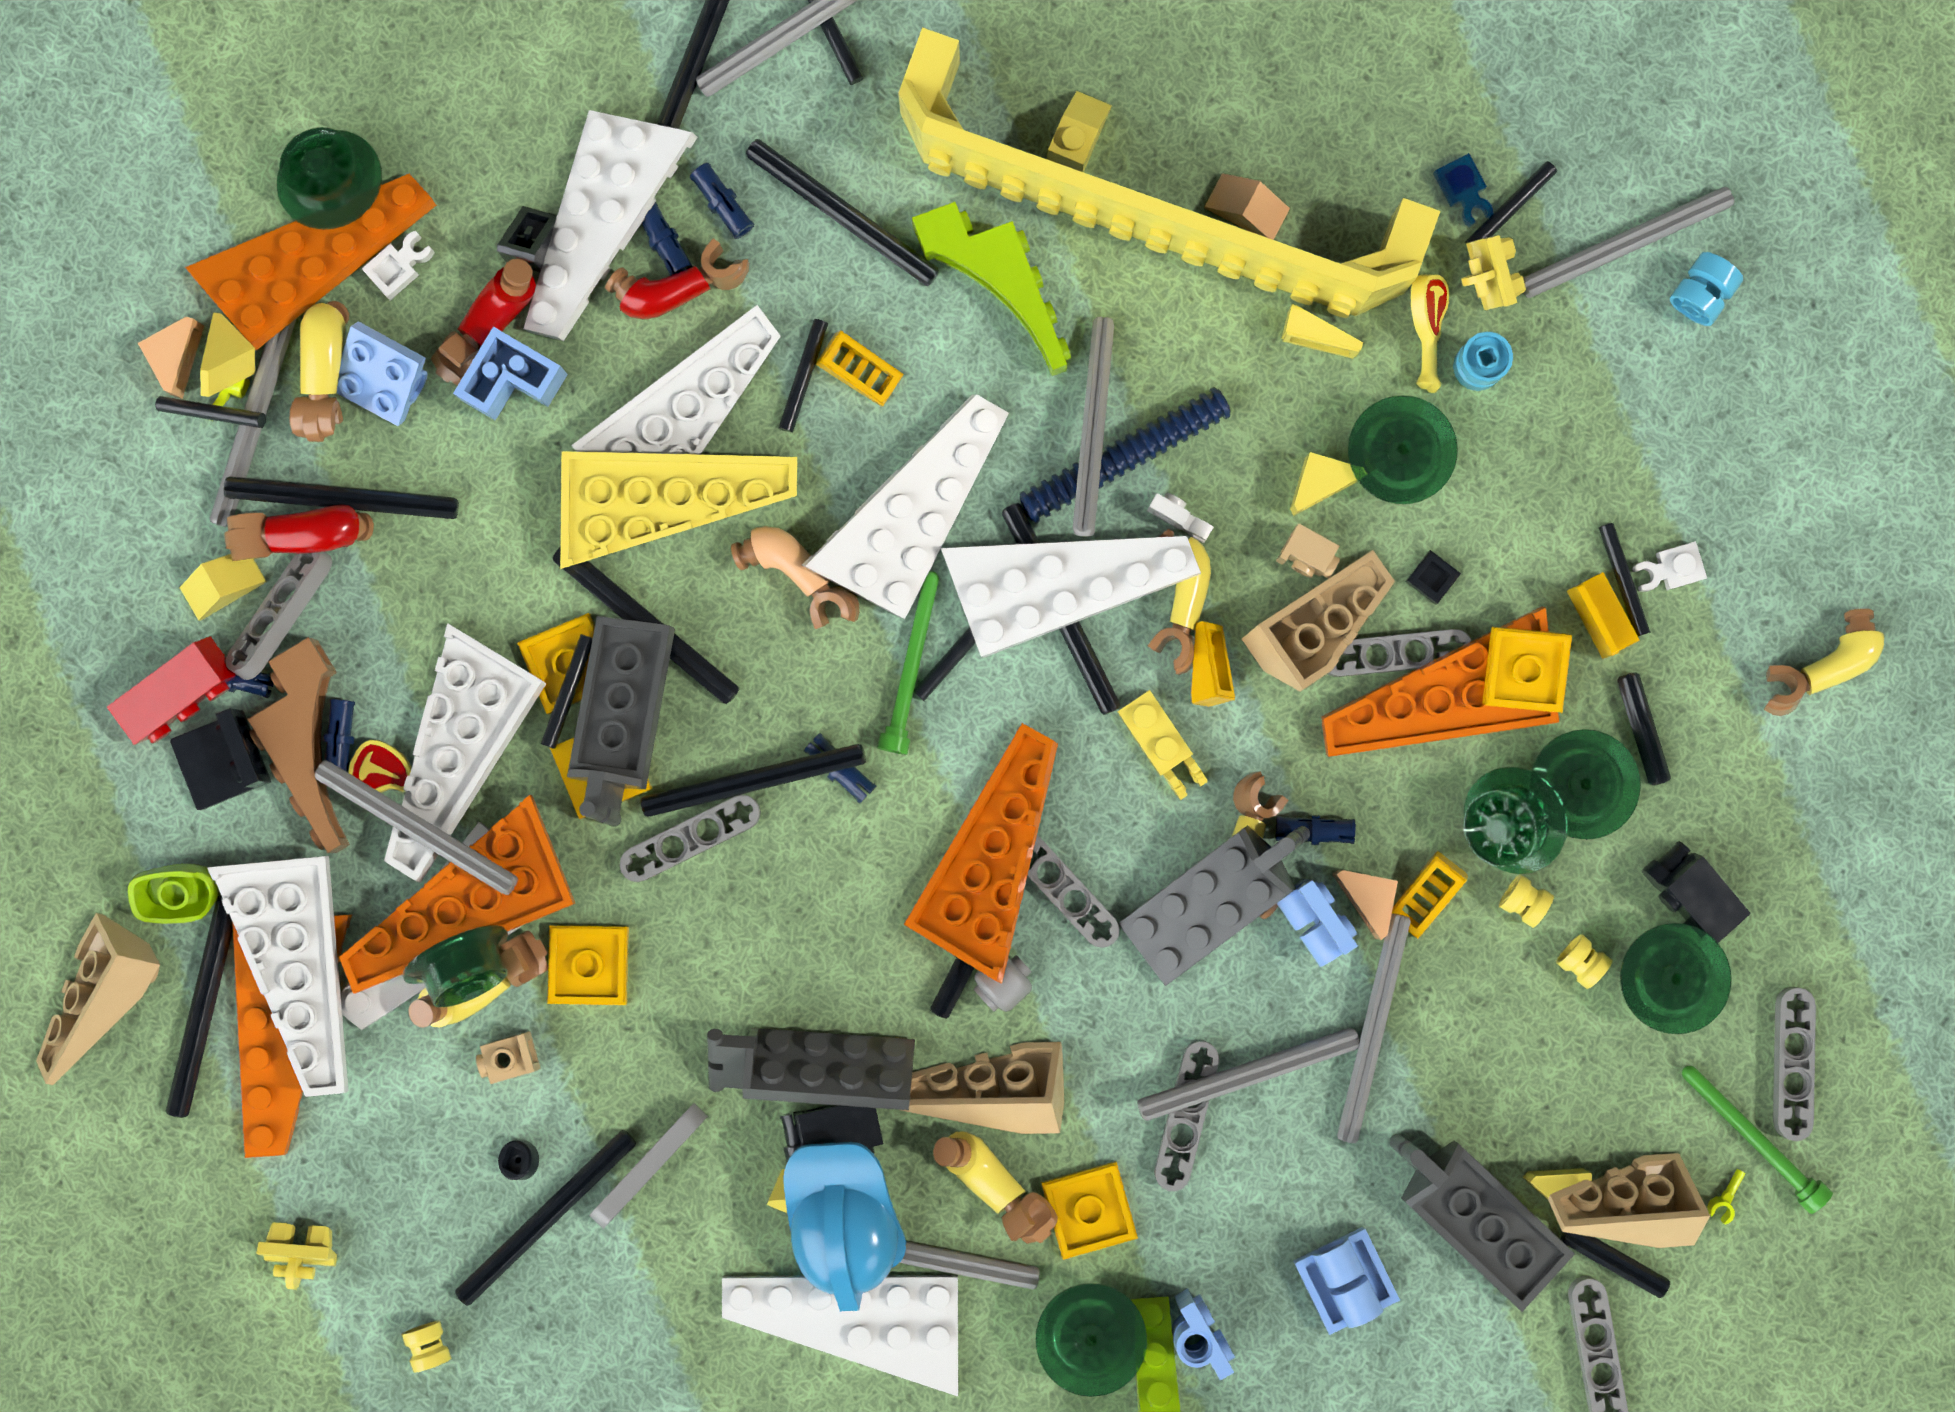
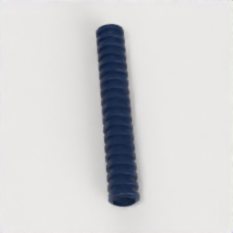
M1212 387L1208 395L1201 393L1197 401L1192 398L1188 401L1189 405L1186 407L1181 404L1178 406V411H1168L1166 418L1159 416L1155 424L1150 421L1146 424L1147 428L1144 430L1141 427L1137 428L1135 435L1132 436V434L1128 433L1125 435L1124 441L1117 439L1113 447L1106 445L1104 447L1105 451L1102 452L1099 489L1104 486L1103 482H1113L1114 476H1124L1125 470H1135L1136 464L1144 465L1146 463L1145 459H1155L1157 457L1156 453H1166L1167 447H1177L1178 441H1188L1189 435L1197 436L1199 434L1198 430H1208L1209 424H1219L1220 418H1230L1231 410L1222 392ZM1075 462L1071 470L1064 468L1060 476L1053 474L1051 476L1052 480L1049 482L1044 479L1038 488L1033 485L1030 487L1031 491L1026 494L1022 491L1019 494L1020 502L1031 521L1038 523L1040 522L1039 517L1044 515L1047 518L1051 516L1050 511L1055 510L1058 512L1061 510V505L1066 504L1069 506L1072 504L1071 500L1076 498L1079 463Z

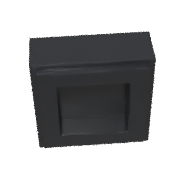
M1429 550L1405 582L1437 605L1461 573L1433 551Z

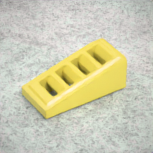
M1292 304L1288 310L1281 338L1283 342L1352 359L1357 357L1361 351L1363 342L1297 305Z

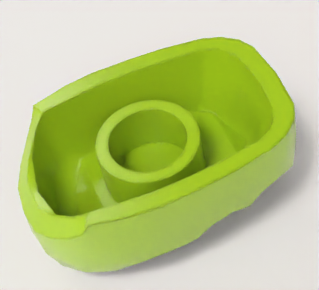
M189 863L167 865L140 872L131 879L127 888L128 900L133 915L141 921L160 924L187 923L202 919L216 902L219 888L216 881L212 880L208 867Z

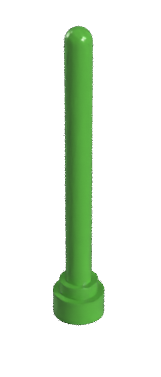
M929 571L921 587L890 726H886L884 733H880L877 746L880 750L902 755L908 754L910 739L907 738L909 731L905 730L939 582V576L934 571Z
M1686 1066L1683 1068V1078L1796 1189L1795 1194L1799 1197L1798 1203L1809 1214L1819 1211L1831 1199L1833 1192L1821 1180L1815 1181L1812 1177L1807 1178L1695 1067Z

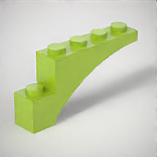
M956 202L912 217L913 228L925 259L928 261L935 259L966 274L989 290L1011 310L1028 331L1040 350L1051 375L1055 376L1066 372L1068 365L1066 360L1071 359L1070 350L1065 338H1057L1053 324L1058 323L1051 302L1044 303L1039 289L1044 287L1038 267L1036 265L1030 267L1025 253L1030 252V247L1024 231H1016L1013 221L969 237L968 234L973 232L971 221L966 210L959 212Z
M1169 1296L1129 1299L1138 1412H1181Z

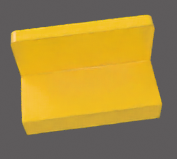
M1604 572L1567 590L1602 659L1611 657L1619 653L1620 650L1640 641Z

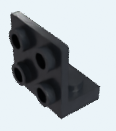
M229 708L216 714V721L170 740L197 810H205L271 783L260 751L250 736L249 731H251V728L243 710Z

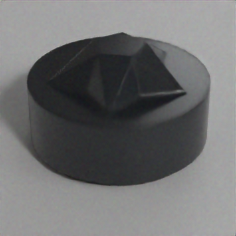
M513 1140L508 1142L500 1151L498 1158L499 1169L510 1180L529 1179L535 1174L539 1165V1154L536 1147L528 1141Z

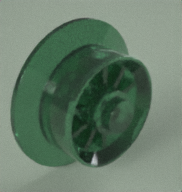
M324 127L308 129L295 136L282 152L276 183L278 197L285 211L295 221L304 226L321 230L343 227L360 218L376 200L382 184L381 162L373 147L365 139L354 133Z
M1392 396L1372 404L1359 416L1349 436L1348 459L1355 478L1368 493L1388 503L1413 504L1430 498L1448 482L1457 461V439L1447 417L1430 402L1413 396Z
M1574 730L1557 736L1540 751L1531 770L1530 793L1538 814L1552 829L1562 835L1575 839H1596L1615 832L1631 817L1640 796V774L1633 756L1617 739L1596 730Z
M1521 767L1497 768L1481 776L1467 794L1463 810L1465 839L1473 853L1485 863L1508 873L1528 874L1548 866L1562 851L1568 831L1566 810L1557 791L1537 773Z
M1669 923L1645 931L1630 945L1622 961L1620 985L1628 1008L1643 1024L1663 1033L1687 1034L1707 1026L1721 1013L1731 991V969L1725 952L1708 933L1691 925Z
M490 925L471 929L447 938L415 957L403 970V979L408 984H424L433 1005L438 1008L451 1007L472 1000L497 986L507 976L508 971L498 949L506 942L508 932L503 926Z
M1084 1283L1069 1287L1057 1294L1047 1304L1039 1318L1036 1329V1350L1039 1361L1047 1375L1057 1385L1071 1393L1089 1397L1113 1393L1130 1382L1143 1363L1147 1349V1333L1143 1318L1135 1304L1126 1295L1113 1287L1098 1283Z

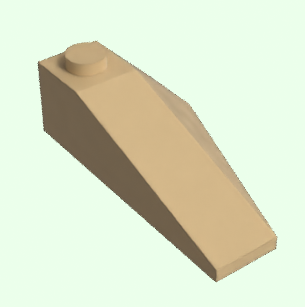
M1372 550L1257 625L1242 638V641L1263 671L1301 692L1334 669L1339 661L1338 659L1348 645L1353 642L1362 625L1372 615L1395 581Z
M95 914L77 947L74 958L82 960L75 981L65 980L61 991L65 994L63 1014L52 1017L36 1060L45 1083L49 1085H54L143 997L149 984L155 981L159 972L160 963L150 944L103 914Z
M1024 1042L1010 1046L1012 1053L989 1059L987 1052L975 1055L976 1062L967 1066L955 1068L953 1064L945 1063L912 1072L909 1110L900 1111L1020 1134L1060 1133L1064 1109L1061 1042Z
M1679 1153L1643 1155L1634 1159L1629 1166L1619 1170L1617 1167L1607 1170L1605 1175L1593 1181L1583 1180L1550 1194L1548 1198L1562 1232L1656 1248L1695 1245L1710 1217Z

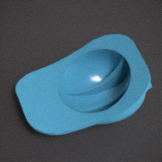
M840 1142L801 1146L790 1156L783 1176L785 1201L795 1260L802 1274L813 1286L825 1293L835 1295L840 1312L859 1311L862 1294L879 1286L887 1277L891 1268L901 1262L906 1251V1238L893 1208L883 1169L875 1155L860 1143Z

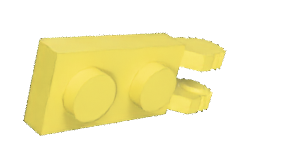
M1150 690L1117 711L1158 774L1164 776L1180 800L1188 794L1183 783L1171 769L1182 761L1195 783L1202 786L1208 782L1195 760L1191 757L1193 753Z

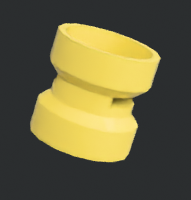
M1519 874L1505 891L1500 900L1499 907L1508 913L1515 912L1519 914L1522 922L1534 928L1546 915L1553 902L1554 895L1544 889L1537 890L1532 887L1529 879Z
M1580 934L1563 950L1557 958L1556 964L1565 971H1572L1577 976V982L1585 989H1589L1605 975L1612 964V959L1604 952H1596L1592 948V942L1583 934Z
M439 1320L412 1328L401 1334L405 1346L411 1350L410 1364L414 1373L431 1369L452 1359L448 1347L442 1343L443 1329Z

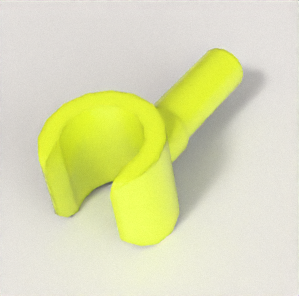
M247 378L220 391L212 405L224 406L231 395L240 399L243 398L250 385V380Z
M1736 1169L1722 1195L1712 1198L1708 1203L1707 1210L1711 1217L1718 1207H1727L1726 1212L1721 1217L1723 1224L1730 1223L1735 1216L1731 1202L1746 1174L1745 1172Z

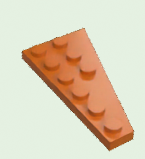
M409 173L185 268L257 351L437 205Z
M1541 606L1501 627L1549 632L1546 607ZM1491 632L1321 716L1326 755L1331 757L1559 723L1558 712L1486 706L1482 704Z
M1023 723L904 923L905 926L1001 984L1004 978L1058 743Z
M533 795L527 796L513 811L500 819L486 834L469 846L517 876L518 882L509 895L502 894L450 862L411 898L404 901L391 915L370 930L339 957L353 994L576 904Z
M352 915L334 916L338 963L340 962L339 957L342 955V946ZM233 924L245 1158L288 1154L298 1117L303 1090L288 1058V1050L281 1033L275 1027L271 1018L272 1012L266 998L259 990L238 941L239 935Z

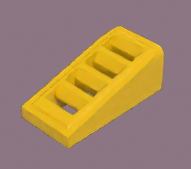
M841 330L835 333L816 362V365L881 407L884 406L904 375ZM843 346L848 351L839 365L833 362V359ZM858 355L862 359L852 374L846 371V368L854 356ZM870 363L875 367L865 383L859 380V377ZM883 371L888 376L878 392H876L871 387Z
M1204 621L1196 623L1191 687L1192 704L1210 707L1235 700L1222 625Z
M1437 851L1394 904L1392 914L1409 917L1411 922L1408 932L1418 939L1465 884L1468 874ZM1436 868L1453 879L1450 885L1433 873ZM1426 880L1443 892L1440 898L1423 886ZM1416 892L1433 905L1430 910L1412 898ZM1406 904L1424 917L1420 923L1402 910Z

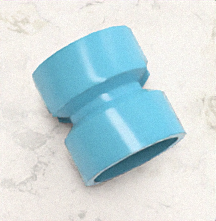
M1702 252L1688 271L1690 279H1683L1670 296V302L1676 310L1692 321L1704 326H1711L1725 307L1723 299L1729 300L1732 298L1743 282V275L1726 259L1710 252Z
M1488 331L1477 333L1460 348L1454 357L1453 370L1455 377L1467 389L1475 391L1489 389L1503 378L1511 368L1513 361L1512 348L1508 341L1498 333Z

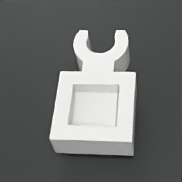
M416 231L409 233L404 238L403 248L399 251L390 243L362 268L389 300L393 299L419 276L412 266L416 263L429 261L435 253L430 246H427L421 252H414L413 247L415 243L422 238Z
M1157 493L1147 511L1204 543L1214 527L1191 515V512L1184 509L1186 503L1170 493H1166L1164 497Z
M1696 541L1656 553L1657 565L1644 561L1632 567L1633 572L1646 570L1650 574L1649 583L1638 587L1640 592L1656 588L1661 580H1664L1666 589L1670 590L1707 579Z

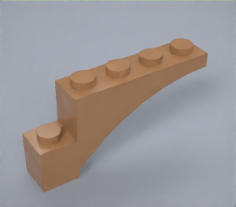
M308 637L268 661L274 671L270 673L274 685L281 693L286 692L288 695L250 717L248 721L253 729L249 733L256 746L261 751L266 749L273 762L269 766L275 778L281 784L286 783L293 796L289 797V800L294 810L300 817L306 816L313 829L309 831V834L315 845L320 850L325 849L327 853H337L350 844L337 820L329 798L327 785L317 780L314 776L317 768L323 762L321 733L327 688L331 676L335 675L337 671L319 641Z

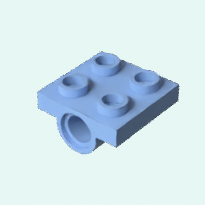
M358 321L350 327L342 352L337 394L399 426L405 421L410 405L415 402L426 383L428 373L423 370L426 358Z
M1302 879L1295 884L1296 889L1277 903L1295 931L1312 921L1315 923L1314 926L1300 936V939L1320 967L1342 954L1346 955L1358 946L1353 940V937L1357 935L1355 928L1345 915H1336L1330 906L1335 900L1322 882L1318 883L1317 881Z
M1364 1227L1293 1261L1329 1335L1345 1327L1354 1328L1366 1324L1381 1315L1384 1308L1400 1301Z
M1188 1288L1175 1295L1174 1297L1182 1315L1173 1322L1172 1334L1173 1343L1181 1361L1195 1368L1211 1363L1220 1381L1233 1374L1234 1371L1229 1361L1234 1359L1235 1356L1221 1330L1218 1329L1212 1332L1209 1327L1215 1321L1201 1295L1199 1294L1193 1298ZM1194 1334L1202 1335L1196 1344H1185L1189 1336Z

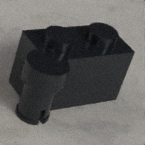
M1677 841L1658 861L1652 860L1642 869V873L1661 892L1658 895L1661 902L1672 912L1678 911L1686 920L1682 926L1695 940L1700 941L1704 939L1717 945L1751 913L1702 855L1696 853L1688 854L1691 850L1682 842Z
M825 1105L808 1109L806 1113L805 1110L793 1112L795 1125L792 1114L780 1115L787 1146L783 1147L786 1163L795 1150L808 1144L856 1142L866 1146L873 1154L875 1153L874 1146L883 1145L876 1108Z

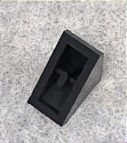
M522 206L497 244V252L506 263L512 259H521L527 262L533 271L541 272L557 215Z

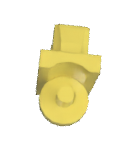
M1500 235L1466 243L1470 256L1468 263L1472 275L1461 278L1463 286L1475 285L1477 296L1481 298L1484 310L1517 303L1516 297L1525 292L1526 287L1523 276L1519 273L1510 274L1506 260L1514 258L1516 253L1513 239L1500 238Z
M273 1222L266 1242H258L256 1254L263 1255L265 1261L288 1263L287 1265H274L273 1276L285 1277L286 1288L297 1290L301 1279H314L315 1268L303 1267V1264L336 1267L337 1254L332 1250V1230L329 1227L308 1226L305 1245H295L293 1241L296 1227L287 1223Z

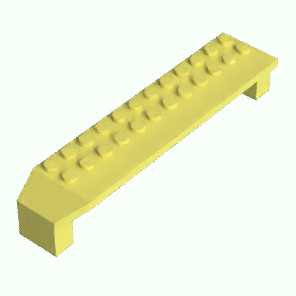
M922 27L898 95L901 116L923 162L929 164L928 169L942 176H950L951 172L965 177V183L978 189H986L987 185L1001 190L1000 194L1003 197L1015 202H1022L1023 198L1036 202V207L1048 214L1058 215L1059 211L1073 215V221L1085 227L1094 228L1095 224L1110 229L1109 234L1122 240L1130 241L1131 237L1146 241L1145 246L1158 253L1165 254L1168 250L1182 254L1181 259L1195 266H1203L1204 262L1219 267L1218 273L1228 278L1239 279L1241 275L1255 280L1254 285L1262 290L1276 292L1277 288L1291 293L1290 298L1296 302L1312 305L1314 301L1328 306L1327 311L1342 318H1348L1349 314L1357 316L1404 294L1417 278L1440 211L1405 198L1402 199L1391 216L1380 250L1340 264L965 131L946 101L960 65L959 40Z

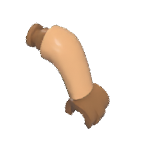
M768 526L752 529L751 537L745 539L743 545L740 542L731 545L734 562L740 570L748 569L749 563L752 566L761 564L764 569H779L807 597L812 595L814 599L810 606V616L815 629L829 623L825 611L828 600L838 605L841 618L853 622L858 620L860 607L856 595L842 586L829 587L828 583L830 580L802 566L811 555L794 536L783 529Z

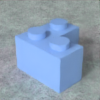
M493 327L453 394L464 403L496 421L515 388L549 407L568 374L557 363Z

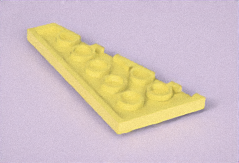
M562 451L560 569L797 496V457Z

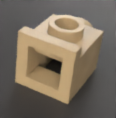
M1298 523L1276 562L1283 565L1288 559L1294 562L1291 568L1303 576L1312 578L1315 574L1329 579L1340 561V558L1335 556L1339 545Z
M530 1031L480 1046L482 1054L476 1055L479 1074L482 1078L488 1077L490 1084L541 1069ZM500 1053L509 1055L510 1064L508 1067H502L499 1064L498 1055Z

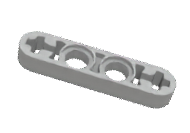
M326 552L295 554L230 649L226 657V666L230 671L244 680H249L256 677L263 670L329 573L332 566V558ZM293 590H295V592H294L293 595L290 597V599H288V600L285 602L287 596H288ZM271 622H273V624H272V626L270 627V629H269L266 633L263 634V632L265 631L266 627H267Z
M1451 629L1355 639L1348 645L1342 655L1355 654L1353 646H1360L1358 659L1362 669L1355 668L1356 661H1349L1342 664V670H1337L1335 666L1328 675L1332 677H1345L1417 669L1433 661L1434 647L1430 638H1436L1435 646L1450 643V637H1455L1456 643H1463V645L1471 642V638L1461 630ZM1409 641H1419L1424 645L1426 652L1422 661L1412 662L1406 657L1405 646ZM1371 645H1380L1386 650L1387 660L1382 666H1373L1367 661L1366 651ZM1449 651L1438 652L1436 655L1439 658L1449 653Z
M739 795L628 849L620 859L621 873L630 881L641 882L648 880L751 829L760 819V806L752 797ZM738 802H741L744 806L751 805L753 812L749 814L750 821L744 823L742 819H736L730 822L729 825L734 830L727 833L725 822L717 812L724 809V814L727 817L737 811L736 804ZM710 818L718 824L719 833L712 841H704L698 835L697 827L703 819ZM669 836H677L683 841L684 851L678 858H669L663 852V842ZM654 844L656 855L664 865L657 868L656 860L644 866L645 873L643 875H640L638 871L630 872L628 865L633 862L631 856L636 854L639 858H644L652 854L648 846Z
M1037 835L1033 851L1037 854L1040 847H1042L1047 854L1034 862L1027 876L1089 943L1100 948L1112 945L1119 935V925L1116 919ZM1051 861L1059 867L1060 875L1056 882L1045 884L1039 880L1037 870L1043 862ZM1071 890H1079L1086 897V905L1080 912H1070L1064 906V897ZM1093 905H1096L1099 909V912L1093 914V916L1101 923L1107 920L1111 923L1108 929L1111 936L1107 940L1103 937L1095 940L1092 937L1095 929L1088 920L1084 926L1077 922L1078 919L1089 913Z
M1798 987L1785 988L1778 994L1775 1002L1773 1124L1780 1136L1792 1141H1801L1807 1138L1812 1132L1814 1125L1816 1004L1810 992ZM1794 994H1797L1798 1000L1804 1001V1009H1797L1796 1021L1805 1022V1028L1796 1026L1785 1027L1786 1020L1794 1022V1011L1787 1008V1001H1793ZM1792 1033L1800 1034L1804 1040L1803 1050L1797 1055H1791L1785 1049V1039ZM1792 1072L1799 1073L1803 1078V1088L1796 1094H1789L1784 1087L1786 1076ZM1784 1099L1795 1102L1803 1101V1107L1795 1105V1117L1802 1119V1126H1796L1794 1133H1792L1791 1128L1784 1125L1785 1119L1792 1118V1106L1784 1105Z
M1197 1040L1191 1042L1185 1048L1175 1087L1197 1080L1195 1078L1184 1079L1186 1071L1194 1074L1196 1062L1190 1059L1191 1053H1198L1200 1047L1206 1048V1055L1212 1058L1210 1064L1204 1063L1202 1065L1200 1076L1205 1077L1217 1072L1219 1055L1211 1043ZM1209 1100L1201 1102L1195 1107H1187L1169 1113L1167 1116L1154 1168L1156 1181L1167 1191H1178L1188 1184ZM1180 1123L1189 1125L1193 1131L1191 1141L1185 1145H1177L1171 1139L1172 1128ZM1167 1147L1178 1153H1189L1187 1160L1179 1156L1177 1168L1183 1172L1182 1178L1176 1177L1173 1183H1168L1166 1175L1161 1173L1163 1167L1169 1168L1173 1159L1172 1154L1165 1155Z
M693 1103L589 1216L604 1229L704 1122L708 1115Z
M1581 1276L1571 1283L1568 1289V1298L1589 1412L1605 1411L1604 1398L1601 1395L1595 1397V1392L1608 1394L1610 1405L1614 1409H1618V1412H1628L1606 1289L1598 1280L1590 1276ZM1588 1285L1590 1289L1597 1291V1296L1591 1298L1592 1310L1596 1313L1601 1311L1602 1316L1588 1315L1581 1319V1313L1589 1314L1586 1302L1578 1299V1295L1584 1293V1286ZM1594 1323L1602 1325L1605 1331L1603 1340L1596 1345L1588 1344L1584 1338L1586 1328ZM1599 1363L1609 1364L1612 1370L1610 1379L1603 1384L1595 1383L1591 1377L1593 1367ZM1616 1390V1394H1610V1393H1608V1392H1611V1391Z

